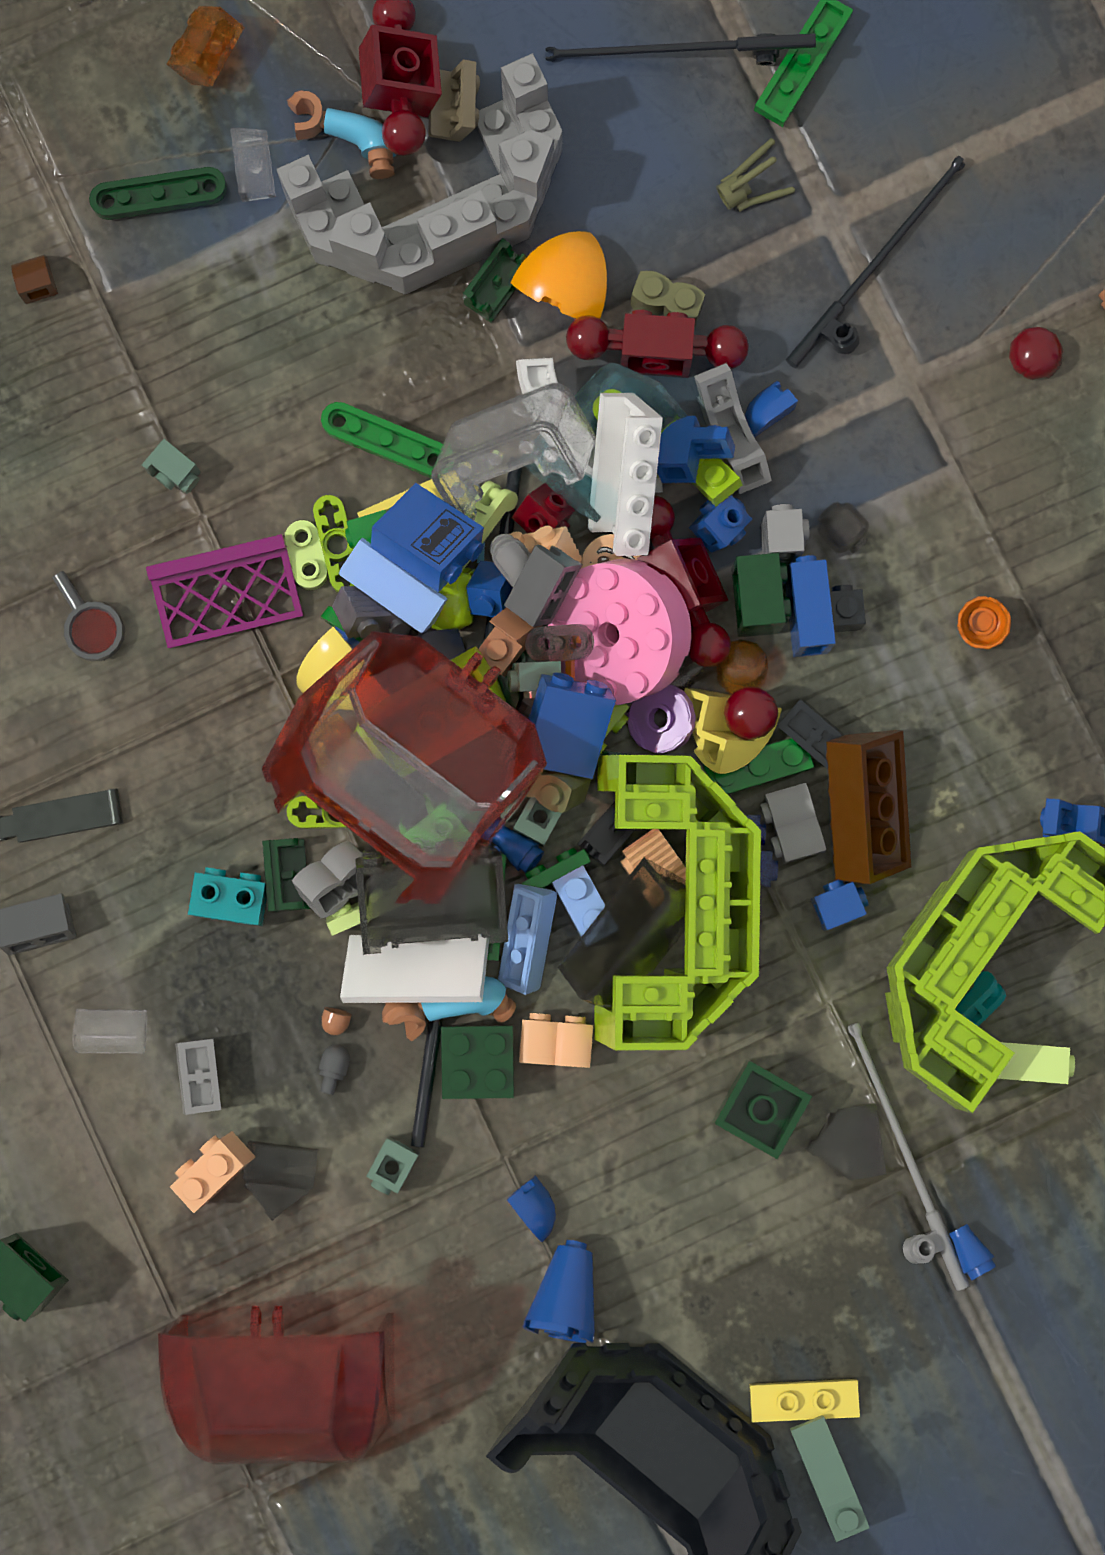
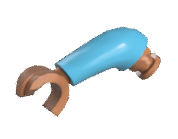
M301 90L294 92L293 96L287 100L288 106L295 114H309L312 116L307 122L294 123L297 140L313 138L324 129L325 134L344 139L359 147L361 155L368 159L369 165L372 166L369 170L372 178L386 179L395 174L394 167L391 165L394 162L393 157L397 154L391 152L383 142V123L348 111L327 108L326 111H323L320 99L309 91Z
M485 976L482 1002L385 1003L382 1019L383 1022L389 1025L405 1022L406 1037L413 1041L424 1031L426 1017L429 1021L478 1013L482 1016L489 1014L494 1016L498 1022H505L515 1012L516 1003L505 994L506 987L502 982Z

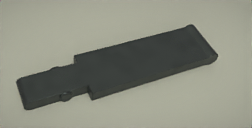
M109 789L12 808L13 815L0 816V841L7 840L6 838L17 837L18 843L123 824L118 789Z

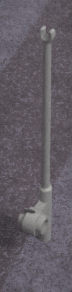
M859 1023L851 1024L848 1026L849 1033L856 1040L927 1213L925 1216L931 1228V1231L926 1234L913 1235V1237L905 1240L903 1244L904 1256L913 1264H923L931 1261L935 1253L941 1252L956 1291L963 1290L970 1286L966 1275L963 1274L958 1256L941 1215L933 1206L862 1037V1027Z

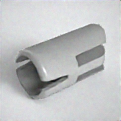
M501 534L496 536L491 542L490 553L492 554L495 566L509 584L514 587L531 553L519 539L514 538L510 534Z

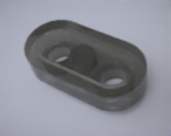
M582 624L536 627L528 633L525 640V648L529 657L536 662L581 660L591 654L594 648V636L591 630ZM577 636L581 639L580 647L576 645ZM547 638L550 641L549 649L545 647V640Z

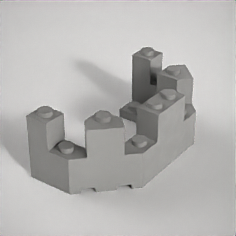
M533 53L501 67L503 100L479 110L477 130L499 175L402 219L381 227L371 203L369 202L364 205L348 170L321 182L309 155L277 168L276 170L287 203L315 262L327 267L332 266L344 270L352 276L372 283L377 282L392 287V290L408 294L489 257L502 238L508 241L511 246L529 239L537 214L549 188L555 166L562 153V129L548 102V84Z

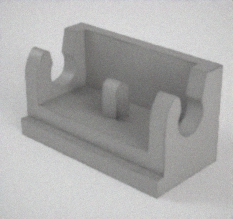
M213 1039L175 1044L183 1114L188 1115L221 1110Z

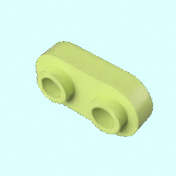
M296 521L285 532V542L293 576L297 584L303 589L315 590L323 586L328 578L318 530L309 521ZM300 532L308 534V539L303 543L296 541V536ZM308 565L316 567V571L312 576H306L303 573L304 568Z

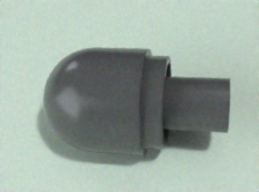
M331 1045L322 1054L319 1065V1075L324 1076L320 1090L322 1093L334 1095L337 1081H343L344 1076L347 1074L350 1055L347 1049L341 1045Z

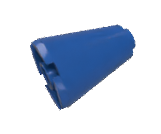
M566 1240L565 1245L557 1246L525 1317L523 1329L536 1334L541 1329L544 1330V1333L549 1334V1337L578 1343L594 1342L593 1253L586 1250L587 1244Z

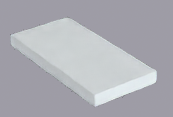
M487 934L349 935L340 998L343 1003L482 1002L489 937Z

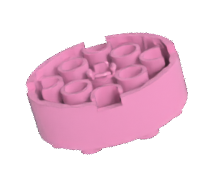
M615 559L580 569L552 623L548 624L546 630L547 643L552 660L561 661V673L565 674V643L558 642V635L581 636V643H575V681L587 683L588 680H596L605 683L616 700L615 705L630 703L656 694L670 685L679 675L678 671L685 656L689 654L691 644L689 612L675 584L665 574L661 575L653 568L647 566L648 563L634 559Z

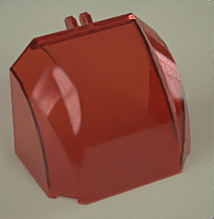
M252 1306L250 1318L251 1336L188 1337V1315L178 1317L158 1334L161 1392L168 1419L186 1448L199 1459L212 1465L358 1462L366 1456L395 1422L394 1313L386 1314L377 1331L349 1335H284L283 1307L275 1306L272 1313L274 1335L261 1336L262 1312L259 1306Z

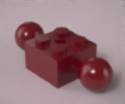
M376 0L372 10V18L375 25L371 24L359 46L363 107L392 112L382 126L383 142L391 152L407 156L417 152L424 144L426 138L425 125L419 116L428 117L442 95L437 35L410 31L416 18L415 7L411 0Z
M634 310L632 314L625 313L623 330L608 329L607 325L600 318L585 315L575 319L568 327L566 333V343L570 352L582 360L597 359L606 350L622 351L620 373L689 378L692 356L707 357L714 367L727 363L730 369H734L745 361L749 351L748 339L739 328L732 325H722L713 329L708 336L694 335L695 318H687L688 315L681 312H670L667 316H656L648 310Z
M654 495L650 540L655 549L649 551L648 555L638 557L637 560L648 563L647 566L653 568L661 575L665 574L675 584L686 603L691 622V644L688 656L699 666L715 667L724 662L728 657L731 641L723 627L709 621L706 612L729 600L702 539H673L670 531L675 520L674 510L666 499Z

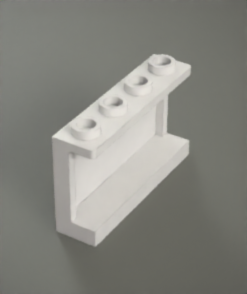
M600 393L588 529L591 532H612L614 534L613 553L616 556L648 555L663 417L634 393Z

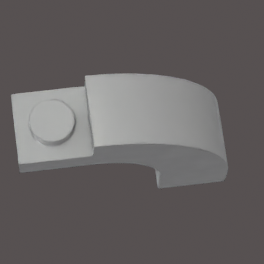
M725 363L694 376L699 392L697 398L706 426L728 427L735 444L734 458L720 459L740 477L743 486L738 489L739 494L772 481L765 453L755 440L745 419L732 371L728 364Z

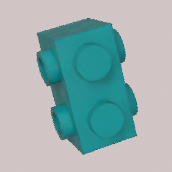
M205 867L204 874L196 872L194 874L188 915L263 926L267 901L266 883L260 882V875L240 873L239 879L226 877V870ZM214 888L215 896L210 899L209 891ZM249 893L251 899L249 903L244 904L243 897Z

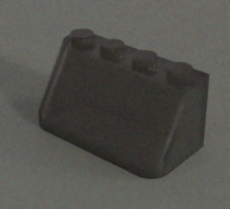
M643 857L557 967L580 999L592 1005H613V975H650L656 969L657 965L685 931V879Z

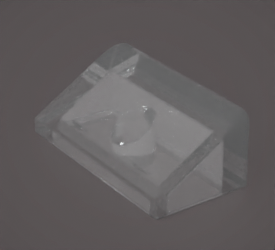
M232 128L231 137L237 184L242 202L276 197L267 130Z
M76 1009L72 1034L75 1052H146L147 1010Z

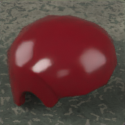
M1031 327L1022 330L1011 342L1009 359L1013 369L1027 379L1050 378L1062 365L1063 347L1057 335L1044 327Z
M749 686L734 691L726 701L724 717L727 727L733 734L746 740H754L765 737L775 727L778 708L771 694L761 688Z

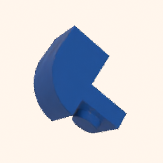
M687 416L671 423L661 433L657 474L661 482L695 483L699 459L734 458L735 444L728 427L717 425L700 427L696 416Z
M1046 798V806L1042 809L1040 816L1043 837L1081 831L1097 844L1105 846L1104 807L1075 805L1061 799Z

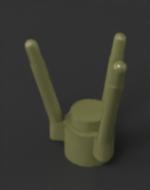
M773 138L756 150L730 175L721 179V183L716 186L717 192L728 210L737 207L738 211L741 212L749 206L795 192L794 187H788L747 198V195L752 193L748 182L773 165L777 159L776 157H771L744 176L741 174L775 144Z

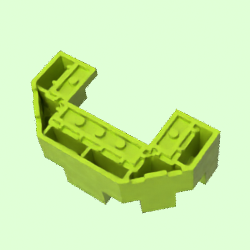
M601 755L598 759L597 791L615 792V828L686 829L685 967L664 968V975H613V1004H595L594 1040L613 1050H687L698 1039V1035L725 1012L745 987H749L759 977L761 830L751 819H748L736 806V803L716 782L709 778L691 756Z
M1081 831L979 847L969 851L949 880L941 882L902 937L903 945L886 967L891 992H886L885 996L893 1042L900 1043L904 1069L927 1084V1089L955 1109L973 1113L1015 1054L957 1012L955 1008L1038 892L1095 934H1099L1105 925V849Z

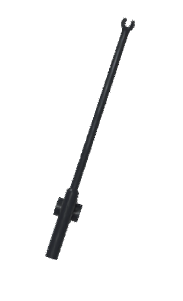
M763 33L754 37H738L737 40L561 50L549 46L545 48L546 52H553L554 54L550 57L546 56L545 59L552 62L561 57L737 49L739 52L753 51L752 57L756 59V65L770 66L776 64V58L780 57L781 49L816 48V33L793 35Z
M961 156L955 157L951 167L843 296L838 301L832 303L786 358L790 366L797 368L822 337L831 342L834 350L841 354L852 353L858 347L859 336L855 327L852 328L849 323H840L837 319L844 312L845 305L954 174L964 168L965 163L962 162L964 159Z

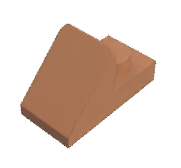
M507 607L489 621L495 627L478 649L489 666L504 677L512 668V663H516L543 626L532 627Z

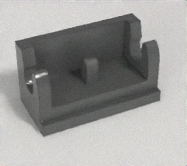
M535 545L504 606L532 627L551 624L583 564L575 561L555 546H551L548 550L542 545Z
M62 893L0 909V949L8 955L77 938L70 905L65 903Z

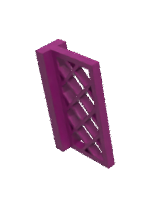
M283 534L146 567L168 648L304 616L286 547L285 535ZM281 557L285 571L278 583L260 572L267 560ZM261 562L257 570L248 566L249 564ZM241 566L254 573L244 591L227 582L233 569ZM227 570L223 578L214 574L216 572ZM210 575L220 582L210 599L193 590L200 576ZM258 576L275 586L265 604L248 594ZM193 578L189 586L180 582ZM285 578H287L289 590L281 586ZM175 583L186 590L176 607L164 601L161 590L162 585ZM224 585L241 594L231 612L214 602ZM279 589L291 596L295 611L280 614L269 607ZM190 593L207 602L198 620L180 610ZM245 597L262 607L254 621L246 622L235 615ZM211 605L228 615L221 629L212 630L201 623ZM166 607L173 611L170 618H168ZM266 610L275 615L262 618ZM177 614L195 625L187 637L174 640L171 624ZM232 618L241 623L228 627ZM198 627L207 631L194 635Z

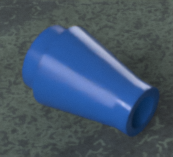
M501 825L491 838V842L506 855V858L517 871L529 872L537 866L544 855V851L539 848L540 844L509 829L505 825Z
M968 1224L949 1234L963 1274L967 1273L971 1281L996 1267L992 1260L995 1256L972 1232Z

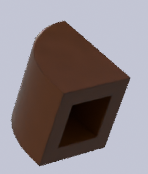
M45 254L11 265L18 295L25 304L58 294Z

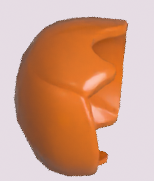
M978 596L966 602L958 614L957 629L962 639L973 648L988 650L1001 645L1010 633V613L999 600L993 597Z

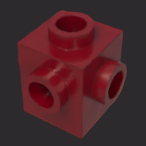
M544 483L526 496L512 516V519L527 534L533 533L544 526H551L553 529L567 527L569 529L571 525L567 521L575 510L566 502L562 495L556 493Z

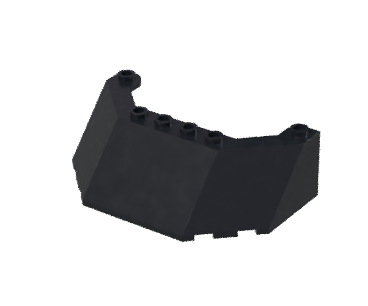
M573 1343L501 1432L486 1455L490 1461L507 1473L520 1471L531 1455H575L687 1549L688 1555H791L802 1533L798 1519L792 1518L787 1503L790 1494L783 1472L776 1469L771 1452L775 1448L771 1436L659 1343H647L644 1347H630L629 1343H605L603 1346H587L586 1343Z

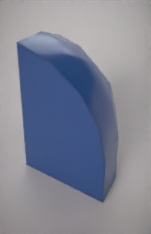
M779 381L774 382L758 393L748 404L744 416L754 438L796 408L798 400L789 389L783 391L780 388Z
M535 1175L507 1198V1201L531 1232L543 1243L552 1232L556 1220L555 1204L549 1192Z

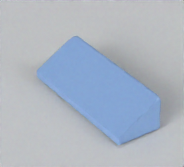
M364 538L359 540L339 571L341 577L420 633H425L435 624L448 599L372 549L371 543Z
M522 884L514 885L498 980L504 986L524 995L535 992L541 987L557 892Z

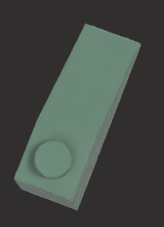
M821 1415L790 1428L835 1541L838 1542L869 1529L870 1527L824 1416Z

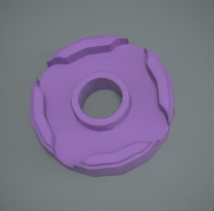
M668 685L656 694L630 703L632 705L630 712L627 714V717H629L627 724L630 735L640 747L655 753H668L678 750L689 740L695 727L696 715L692 701L683 690L674 685ZM659 709H663L668 717L667 723L663 728H659L654 721V715Z

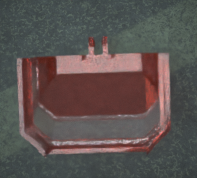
M372 631L299 696L261 769L266 782H272L277 796L273 802L278 814L302 792L414 878V881L401 893L394 904H407L410 900H423L424 904H438L517 811L546 767L547 761L535 724L489 690L497 680L501 670L496 666L492 667V669L486 672L481 683L471 676L480 666L483 656L478 652L474 653L462 669L421 637Z

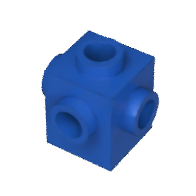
M730 495L718 506L713 505L707 500L699 508L702 514L689 526V529L697 538L702 539L706 548L712 553L728 545L732 546L741 540L746 534L744 527L752 518L746 512L744 504Z

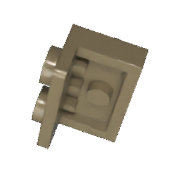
M464 59L452 71L440 70L442 95L429 115L428 134L430 137L461 142L478 125L479 110L475 108V102L479 91L480 77L476 75V62Z

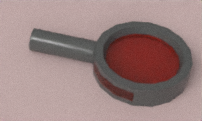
M64 571L54 575L52 579L73 610L68 615L64 624V637L68 647L77 656L88 661H103L112 657L120 649L125 636V627L119 614L112 607L101 602L84 603Z

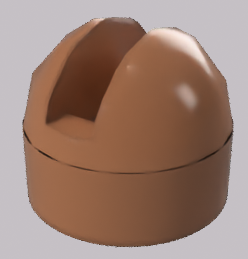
M325 1007L321 1020L322 1027L330 1035H340L348 1028L352 1015L341 1009Z

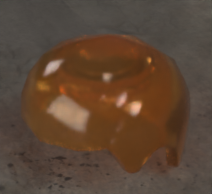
M744 639L731 641L728 657L724 662L716 666L719 685L729 694H733L734 691L743 687L754 686L761 688L768 674L766 653L755 642Z

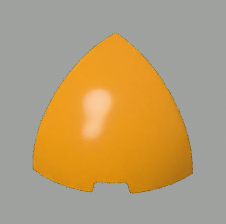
M576 231L558 235L538 246L527 256L514 274L511 284L537 302L543 301L558 307L560 312L576 319L585 315L601 318L607 290V270L602 248L590 232Z

